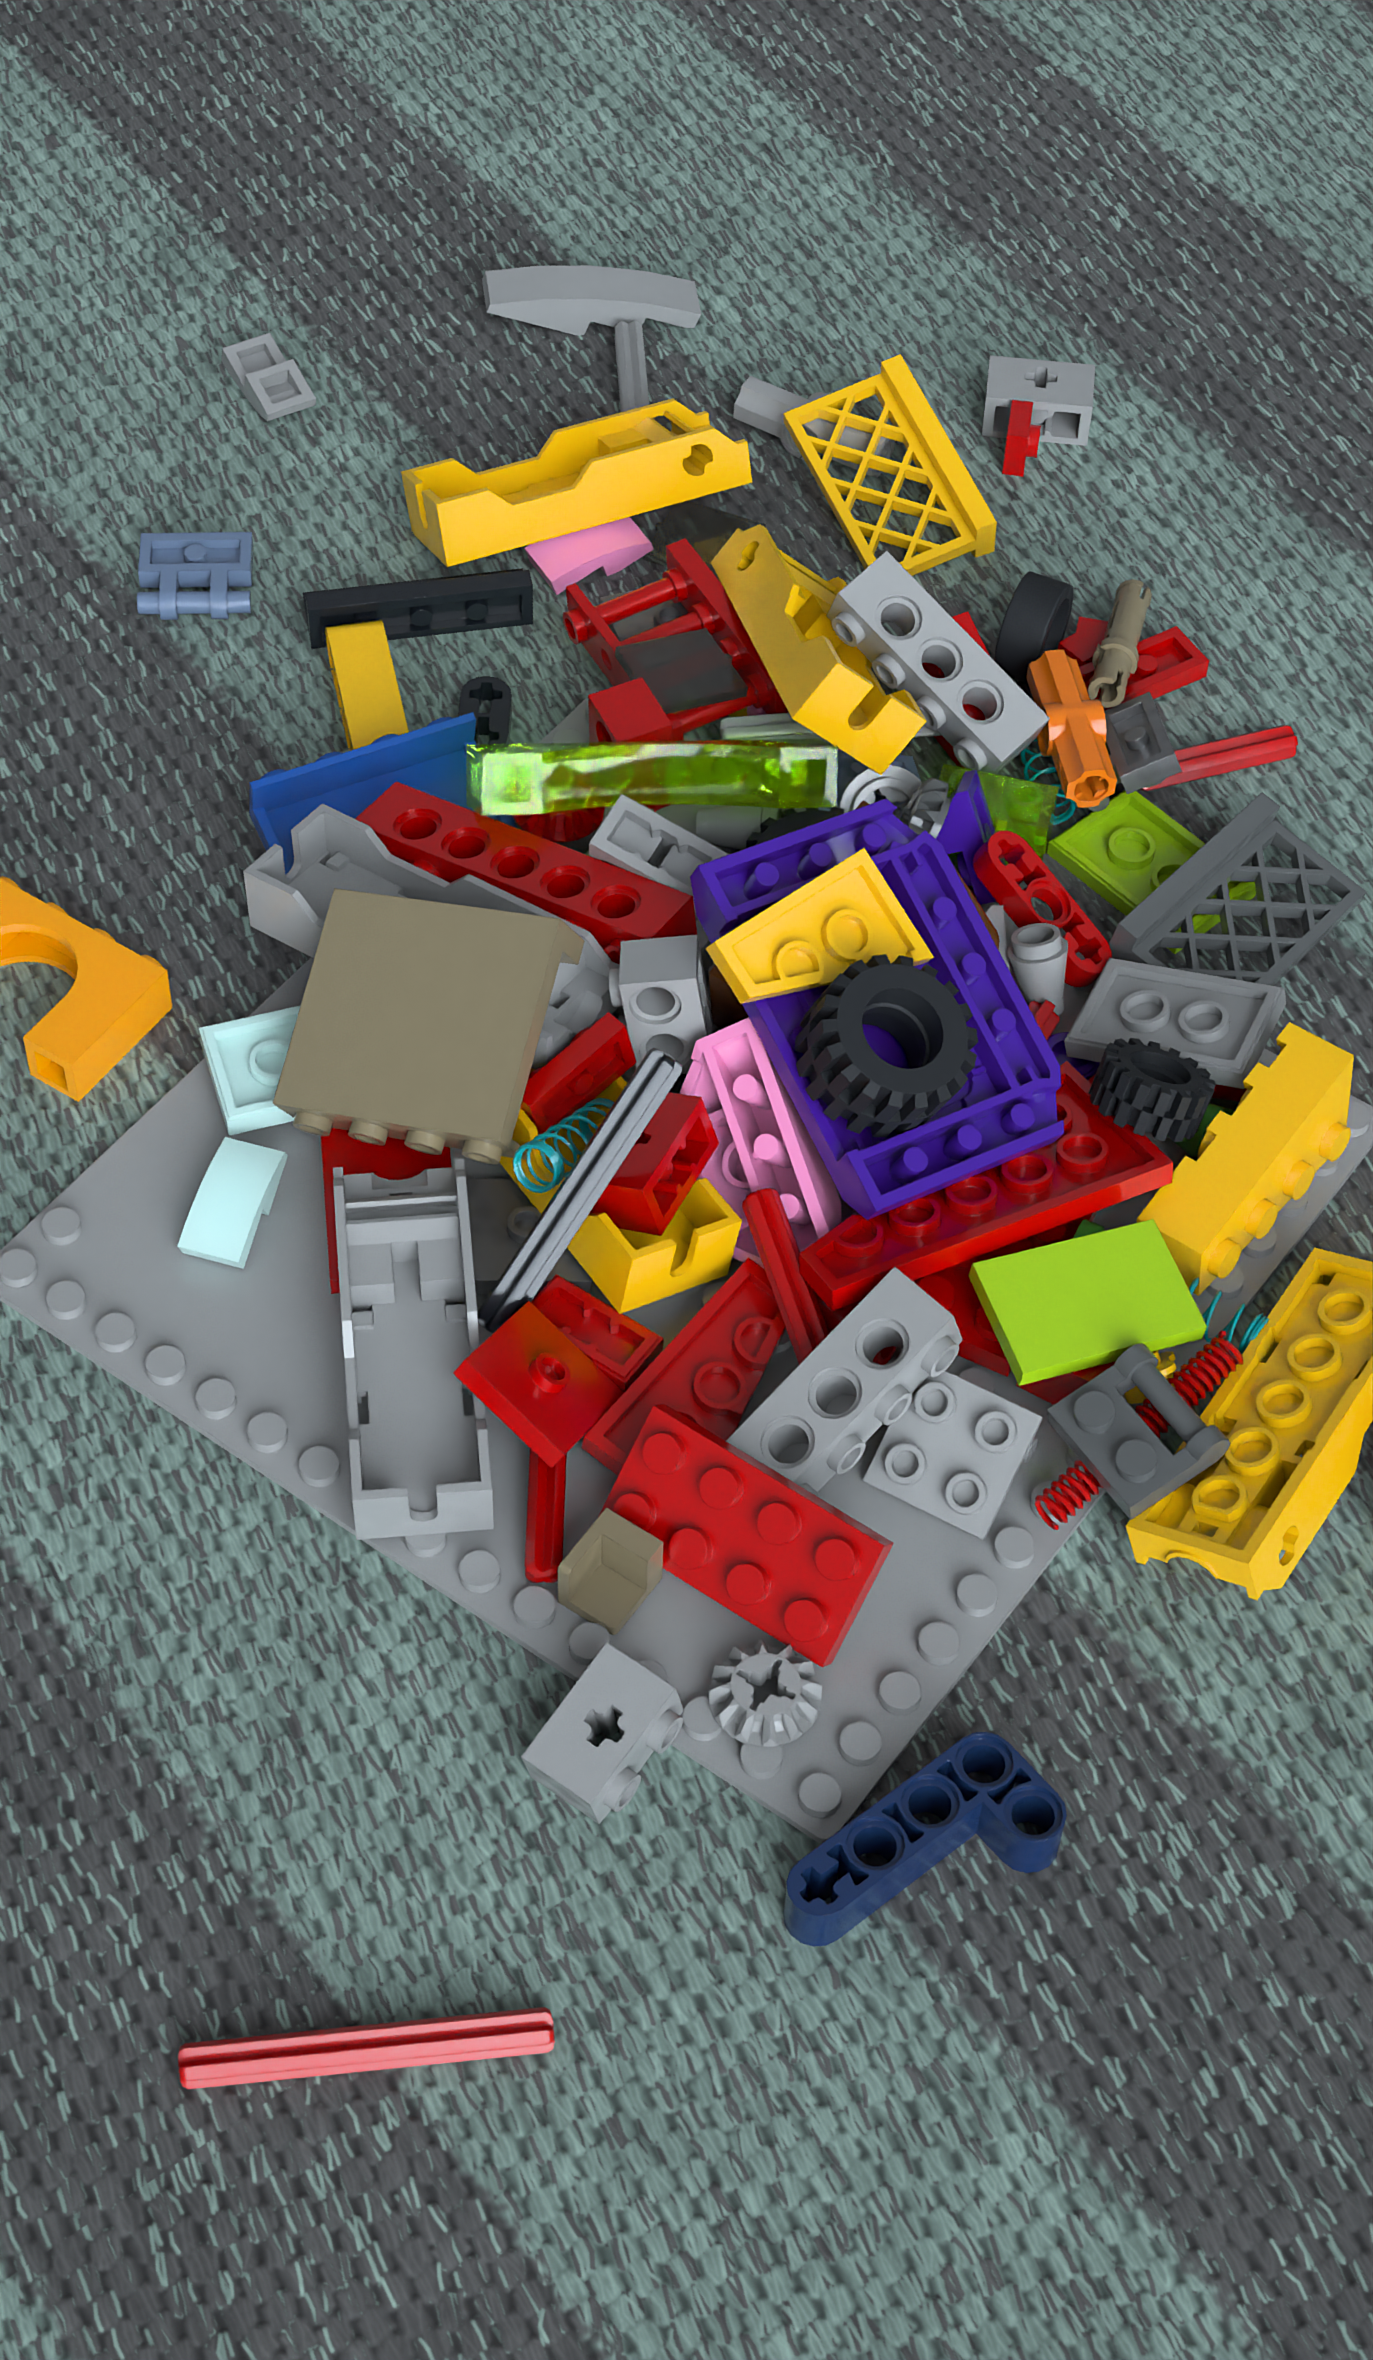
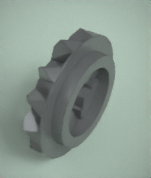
M931 777L923 781L919 789L913 792L911 800L904 807L899 820L918 835L926 830L936 839L950 807V798L947 797L948 783Z

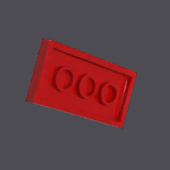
M665 1404L653 1405L599 1514L600 1516L608 1508L663 1541V1569L786 1646L790 1644L793 1650L820 1667L832 1664L894 1544L892 1541Z

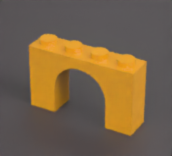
M4 876L0 877V967L17 962L44 963L63 970L75 980L69 992L23 1036L30 1075L79 1102L173 1008L168 972L153 957L137 954L117 943L106 931L88 927L70 917L57 904L52 902L45 903L23 891L13 880Z

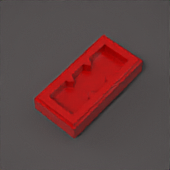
M557 1274L531 1302L623 1392L631 1386L663 1351V1337L623 1313L619 1314L613 1307Z

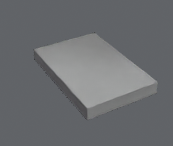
M1109 958L1064 1040L1066 1054L1068 1057L1101 1062L1107 1045L1110 1042L1114 1044L1116 1039L1122 1038L1128 1043L1130 1038H1137L1146 1046L1149 1041L1160 1043V1049L1169 1052L1171 1047L1180 1051V1058L1186 1059L1191 1057L1197 1061V1068L1206 1069L1211 1074L1209 1079L1214 1080L1215 1084L1244 1089L1243 1081L1257 1064L1286 1005L1285 988Z

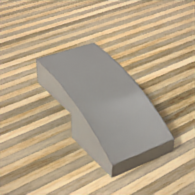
M270 332L222 348V363L255 411L266 421L316 405V398L294 359L285 360Z

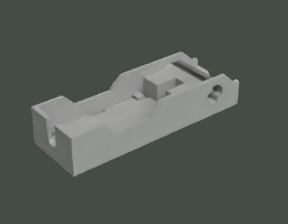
M323 803L291 829L294 863L286 875L283 849L277 844L270 847L243 871L250 926L312 958L316 954L334 888L560 918L470 874L449 883L392 855L370 826ZM562 918L560 919L585 942L578 965L559 963L531 1067L533 1069L544 1067L570 1045L578 1032L584 1028L591 1027L606 1013L612 1014L618 1008L613 1007L611 1003L609 969L619 968L620 965L611 961L591 932Z
M464 1158L454 1159V1167L425 1169L419 1175L403 1180H388L378 1177L374 1173L343 1175V1167H334V1205L347 1395L351 1489L356 1540L494 1529L492 1479L485 1404L469 1390V1395L473 1396L474 1415L464 1416L462 1389L468 1388L453 1374L458 1366L480 1346ZM462 1303V1304H458V1305H445V1304ZM361 1310H372V1311L356 1312V1311H361ZM368 1396L369 1424H360L358 1404H362L361 1397Z

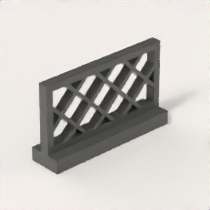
M1262 792L1118 923L1109 946L1112 958L1161 967L1167 966L1152 955L1157 948H1184L1186 968L1172 969L1274 986L1362 901L1367 891L1274 818L1280 806ZM1272 843L1291 858L1292 868L1265 867L1263 850ZM1230 881L1255 882L1258 901L1230 900L1227 883ZM1268 883L1295 884L1298 903L1271 902ZM1309 885H1325L1342 900L1336 905L1312 904ZM1194 914L1220 915L1222 934L1194 933L1192 916ZM1233 916L1260 917L1263 936L1235 935ZM1274 918L1301 919L1304 936L1302 938L1277 937ZM1197 949L1225 950L1228 970L1199 969ZM1238 951L1266 952L1269 969L1266 972L1241 971ZM1279 953H1285V954L1280 958Z

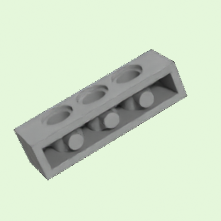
M888 551L883 553L837 594L826 615L831 620L836 635L848 646H856L872 663V668L882 683L889 688H897L898 691L905 689L911 693L927 720L924 726L933 731L937 730L953 746V751L958 761L969 771L976 769L987 782L1030 745L1050 718ZM890 621L897 624L903 630L904 636H894L888 633L883 628L881 622ZM922 663L937 665L943 671L945 678L930 676L924 670ZM970 704L978 707L983 712L985 720H975L968 716L963 709V705Z
M894 1267L746 1419L726 1442L818 1497V1491L835 1473L839 1475L844 1474L859 1461L865 1451V1442L882 1424L886 1426L891 1425L906 1412L913 1398L912 1393L929 1375L936 1377L952 1364L959 1352V1344L963 1341L954 1316ZM894 1346L903 1349L900 1357L891 1364L876 1365L872 1363L875 1355L886 1347ZM853 1395L856 1397L854 1404L846 1412L841 1414L826 1413L828 1404L837 1396ZM795 1443L809 1445L806 1454L799 1461L790 1464L779 1462L781 1453L788 1446Z

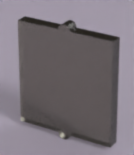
M691 501L677 503L673 505L664 522L656 523V534L651 541L653 550L644 555L643 560L667 567L666 546L686 538L718 578L711 561L737 528L745 531L759 524L766 528V524Z
M707 628L616 647L615 657L629 676L630 681L643 677L666 714L747 696L748 687L733 667V657L730 654H724Z

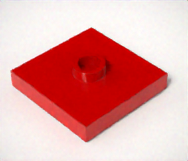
M530 1301L524 1304L475 1349L453 1372L477 1398L551 1468L597 1423L624 1393Z

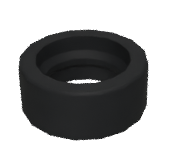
M1031 571L1027 572L1021 579L1007 608L994 661L1010 678L1028 683L1026 677L1029 663L1036 661L1045 651L1058 650L1059 642L1064 638L1071 614L1074 597L1072 585Z

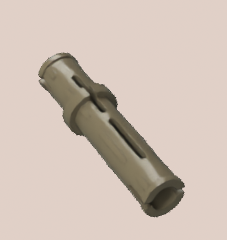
M1126 580L1118 586L1104 640H1102L1101 646L1099 644L1096 646L1093 654L1092 663L1095 671L1089 683L1088 694L1089 698L1094 700L1100 688L1101 692L1098 700L1106 708L1115 707L1124 700L1130 673L1134 674L1138 666L1139 654L1137 645L1146 612L1152 599L1149 587L1143 590L1142 597L1140 598V592L1144 583L1139 580Z

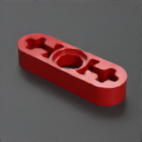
M998 831L994 833L974 854L973 867L977 877L999 905H1003L1004 911L1018 928L1035 923H1048L1057 926L1059 929L1062 928L1066 932L1062 937L1068 942L1065 983L1079 988L1090 985L1100 976L1108 959L1112 958L1109 943L1024 838L1011 831ZM1004 858L1008 862V864L1005 866L1000 861L1001 859ZM1022 881L1027 884L1023 890L1019 886ZM1031 898H1038L1044 901L1053 913V920H1046L1039 916L1032 906ZM1080 952L1085 959L1081 960L1076 953Z

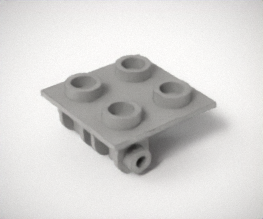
M947 1371L936 1377L929 1375L912 1393L913 1398L906 1412L896 1422L889 1425L864 1476L863 1482L985 1540L1022 1461L1028 1463L1037 1447L1038 1438L1034 1436L1043 1417Z

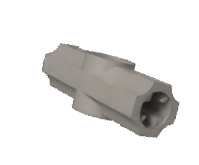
M750 376L742 384L738 398L734 403L733 418L780 437L786 451L790 455L800 458L801 453L784 424L783 413L829 394L816 392L806 399ZM818 418L802 426L807 435L830 441L837 423ZM845 426L838 444L866 452L873 434ZM881 437L874 455L890 459L894 452L895 440ZM832 457V460L855 470L859 469V464ZM868 468L866 474L878 478L882 471Z

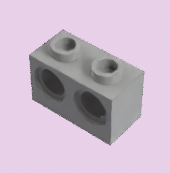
M623 794L620 795L589 843V856L692 896L690 876L696 867L729 855Z
M686 935L621 941L619 968L609 969V990L612 1006H623L625 1015H619V1021L626 1026L637 1061L635 1068H638L650 1049L656 1048L675 1058L683 1066L681 1074H687L693 1062L691 1055L695 1042L714 1033L698 936Z

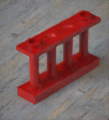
M686 538L666 546L667 571L663 572L662 579L596 606H593L579 586L573 583L566 586L568 611L563 613V623L571 641L576 645L581 643L613 686L643 677L672 723V766L675 770L685 766L683 734L751 705L756 709L762 708L766 714L788 713L723 585ZM669 600H672L674 603L680 602L688 612V614L622 641L618 640L608 626ZM697 634L701 638L707 637L715 647V649L647 677L634 661ZM724 669L728 673L735 672L743 683L673 713L661 697L664 694Z

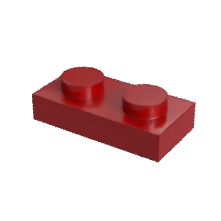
M608 1012L591 1027L584 1028L578 1032L570 1045L544 1067L537 1068L529 1074L521 1108L536 1126L538 1135L545 1133L549 1127L557 1125L563 1118L571 1116L576 1110L583 1108L586 1103L596 1098L637 1063L626 1026Z

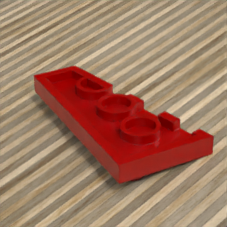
M748 1257L586 1433L582 1449L618 1476L653 1405L659 1404L669 1406L726 1441L737 1430L786 1331L765 1269Z

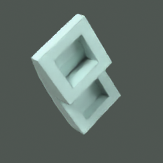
M225 1137L207 1169L191 1206L177 1245L181 1252L244 1269L261 1214L269 1215L288 1157L286 1152Z

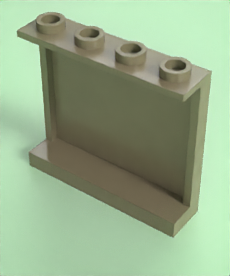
M334 888L273 1104L294 1118L292 1125L295 1128L314 1135L329 1136L331 1129L336 1128L348 1130L350 1137L373 1145H385L387 1137L405 1140L404 1144L407 1147L427 1154L441 1155L444 1147L462 1149L461 1154L463 1156L486 1164H499L501 1156L513 1158L521 1145L515 1142L512 1137L559 963L578 965L585 941L560 918ZM527 1150L523 1152L521 1158L522 1160H526Z

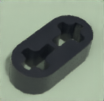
M490 676L476 677L469 680L462 687L458 717L473 712L476 718L474 740L477 746L479 735H489L487 747H478L489 771L501 767L509 755L512 720L511 689L506 682L499 678ZM482 701H492L490 713H480Z

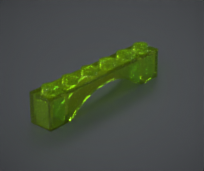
M817 738L466 745L467 806L480 815L546 814L565 810L614 806L620 795L623 794L641 805H728L765 808L837 807L838 747Z

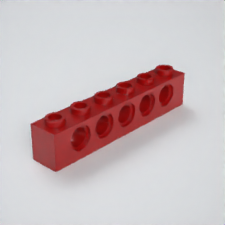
M397 781L355 818L370 826L392 855L449 883L470 874L591 932L611 961L619 965L621 941L697 935L692 895Z

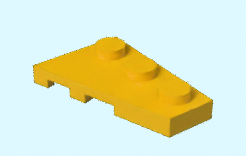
M865 848L705 948L740 1004L830 985L849 965L860 959L866 964L874 955L886 954L891 964L899 955L913 958V966L924 964L934 958Z

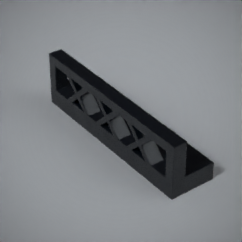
M523 568L303 592V603L311 649L327 647L325 627L376 620L383 621L387 641L533 624V584L530 571L523 570Z

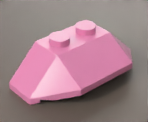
M749 1017L697 1040L691 1055L693 1062L683 1082L680 1094L702 1097L719 1141V1145L698 1178H707L742 1220L732 1258L744 1262L749 1257L764 1268L742 1208V1203L748 1194L765 1188H774L779 1192L800 1252L841 1223V1202L834 1182Z

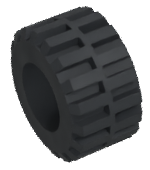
M886 954L874 955L866 964L860 959L849 965L842 974L840 973L805 1013L800 1023L803 1030L796 1036L795 1050L804 1055L798 1060L796 1066L799 1077H809L811 1080V1084L805 1089L812 1101L821 1098L828 1107L823 1113L831 1120L835 1121L839 1115L848 1120L846 1129L858 1134L868 1126L871 1129L872 1137L886 1138L893 1130L899 1135L916 1128L919 1124L922 1126L967 1082L968 1078L966 1075L974 1068L977 1055L970 1051L978 1043L977 1029L967 1027L966 1022L973 1016L968 1004H958L954 996L959 990L950 980L943 985L935 978L938 970L928 964H925L921 970L914 968L913 958L901 955L892 964ZM862 1024L877 1026L893 1035L907 1055L909 1069L893 1066L876 1055L865 1038Z

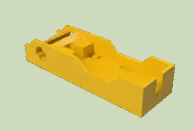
M674 398L554 430L536 457L476 473L454 458H449L401 471L411 530L446 567L753 483L748 442L745 439L731 440L710 425L708 412L694 413ZM665 416L671 422V431L653 418Z
M761 524L745 531L737 528L711 561V564L791 718L882 775L926 723L927 720L911 693L905 689L886 695L871 669L872 663L856 646L851 647L845 644L833 630L831 620L826 615L837 594L847 586L843 579L836 577L826 581L779 550L767 528Z
M620 1076L596 1098H606L615 1103L627 1082ZM602 1105L592 1106L604 1111L606 1114L610 1110ZM520 1107L512 1139L522 1146L538 1136V1132L534 1123ZM588 1111L587 1118L598 1127L605 1118L594 1111ZM573 1120L571 1126L581 1131L579 1120ZM588 1123L591 1132L594 1134L596 1132L595 1128ZM560 1129L558 1135L568 1141L567 1129ZM571 1131L574 1145L582 1152L586 1147L585 1142L576 1132ZM553 1138L546 1139L545 1143L555 1150ZM557 1139L560 1153L570 1163H574L573 1154L569 1147ZM532 1148L530 1162L534 1172L543 1181L551 1182L554 1174L543 1163L540 1150ZM545 1154L547 1162L549 1163L551 1168H553L550 1159ZM501 1156L499 1163L533 1206L542 1214L563 1180L559 1185H556L547 1192H532L518 1181L513 1170V1158ZM521 1159V1167L525 1176L532 1183L545 1186L532 1176L526 1160ZM563 1162L564 1173L569 1172L572 1167ZM697 1178L662 1236L618 1229L605 1212L589 1213L567 1246V1249L617 1312L622 1314L728 1275L742 1220L707 1178Z
M1318 1248L1312 1250L1268 1315L1269 1321L1260 1330L1257 1337L1251 1340L1243 1352V1365L1236 1364V1371L1228 1374V1378L1224 1380L1200 1415V1418L1207 1426H1217L1229 1440L1230 1446L1226 1453L1213 1465L1127 1523L1126 1530L1137 1563L1145 1565L1149 1558L1166 1563L1175 1557L1187 1558L1206 1568L1216 1579L1246 1587L1248 1598L1258 1600L1264 1590L1280 1589L1283 1587L1355 1474L1364 1434L1373 1421V1262ZM1184 1441L1181 1443L1175 1454L1187 1445ZM1281 1550H1285L1283 1557L1279 1560Z

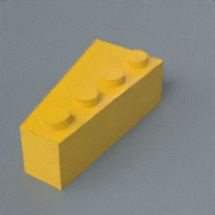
M1291 1022L1286 1025L1276 1038L1277 1045L1280 1046V1054L1270 1067L1258 1062L1244 1079L1243 1084L1247 1090L1232 1116L1220 1110L1206 1128L1207 1132L1198 1150V1160L1195 1161L1185 1155L1173 1171L1172 1183L1162 1186L1137 1217V1223L1154 1219L1188 1289L1193 1280L1199 1277L1200 1281L1193 1292L1197 1296H1200L1217 1277L1223 1279L1230 1274L1240 1257L1241 1251L1254 1237L1261 1239L1270 1231L1278 1212L1291 1198L1294 1200L1300 1199L1308 1190L1318 1169L1327 1160L1331 1162L1337 1160L1349 1142L1351 1129L1347 1127L1354 1055Z

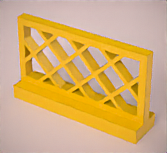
M901 354L881 362L880 374L783 413V421L864 569L876 560L874 553L879 541L908 549L904 560L899 563L911 576L970 551L975 558L994 552L997 521ZM873 395L877 396L883 407L878 421L851 413L856 402ZM818 418L837 423L830 441L807 435L802 425ZM888 419H890L893 425L887 424ZM845 426L873 434L866 452L838 444ZM881 437L904 444L907 451L902 463L874 455ZM818 453L824 454L822 460L819 457ZM832 457L860 465L853 483L836 479L829 475L827 469ZM912 460L914 461L916 467L910 466ZM868 468L896 475L889 494L861 486ZM905 478L928 486L931 493L926 505L898 497ZM841 494L847 496L845 502H844V500H843ZM856 499L884 507L876 526L853 518L851 510ZM936 502L939 505L940 509L934 508ZM892 510L920 518L913 537L885 528ZM928 521L951 527L957 537L942 545L921 539ZM864 536L871 538L869 545Z

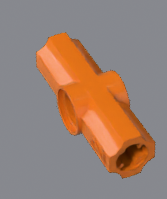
M1064 650L1045 651L1040 658L1029 663L1026 677L1034 702L1050 718L1037 736L1039 750L1044 757L1052 756L1065 798L1076 802L1078 808L1095 807L1103 799L1115 793L1117 777L1105 745L1106 719L1104 708L1100 700H1090L1076 659L1069 658Z

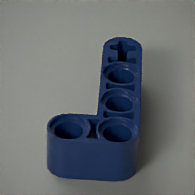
M989 1732L972 1733L959 1740L794 1865L786 1881L783 1909L784 1924L790 1935L800 1943L813 1947L826 1946L849 1932L975 1834L985 1842L1002 1862L1013 1870L1024 1873L1039 1872L1049 1867L1057 1857L1067 1816L1065 1803L1059 1794L1009 1742L999 1735ZM982 1772L990 1775L996 1781L992 1783H979L972 1780L967 1774ZM928 1812L942 1819V1822L928 1825L919 1822L913 1815ZM1029 1822L1042 1828L1045 1833L1041 1835L1026 1834L1015 1825ZM866 1853L881 1855L889 1863L873 1867L864 1864L857 1857ZM831 1896V1903L827 1905L825 1900ZM805 1898H809L811 1901L808 1903Z

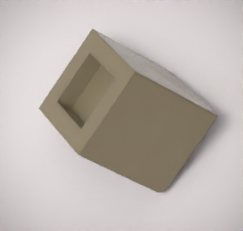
M606 1508L558 1567V1603L587 1621L602 1625L610 1635L617 1634L662 1579L664 1542Z

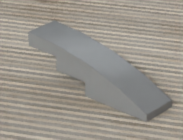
M592 265L530 266L485 271L482 278L487 313L573 335H584L590 322L615 327L620 321L630 323L635 320L642 326L646 318L683 328H695L701 316L695 281L648 271Z

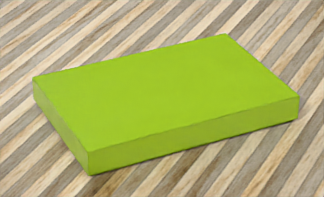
M1123 790L1110 799L1109 805L1105 809L1091 812L1049 841L1047 854L1127 916L1204 846L1205 843L1137 791L1127 794L1126 790ZM1230 881L1227 883L1230 900L1250 901L1256 896L1255 882ZM1194 914L1192 916L1194 933L1204 934L1220 922V915ZM1167 948V949H1169L1172 953L1176 954V953H1178L1179 951H1181L1183 948Z
M1154 1219L972 1263L968 1276L1019 1386L1115 1362L1124 1351L1135 1344L1143 1343L1153 1352L1200 1340L1203 1338L1207 1328Z

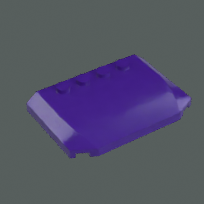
M883 799L698 865L690 876L696 916L712 944L865 848L934 956L928 962L913 967L921 970L925 964H928L938 970L935 978L943 985L950 980L959 990L954 996L958 1004H968L973 1016L966 1022L967 1027L977 1029L978 1043L970 1050L977 1055L974 1068L966 1075L968 1078L967 1082L922 1126L919 1124L916 1128L899 1135L893 1130L886 1138L872 1137L871 1129L868 1126L860 1134L846 1129L848 1120L840 1115L835 1121L831 1120L823 1113L828 1107L821 1098L812 1101L805 1089L811 1084L810 1078L799 1077L796 1063L804 1054L795 1050L796 1036L803 1030L800 1023L805 1013L829 985L742 1004L842 1199L866 1220L1052 1144L1064 1134L1063 1120L1057 1122L1056 1091L1061 1087V1072L1055 1055L943 845L926 830L918 835L894 816L893 812L897 807L888 799ZM862 1024L865 1038L876 1055L893 1066L909 1069L907 1055L893 1035L877 1026Z

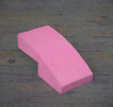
M630 517L533 543L524 549L529 561L555 594L558 595L566 590V586L577 583L598 568H601L606 576L621 571L652 551L653 546Z

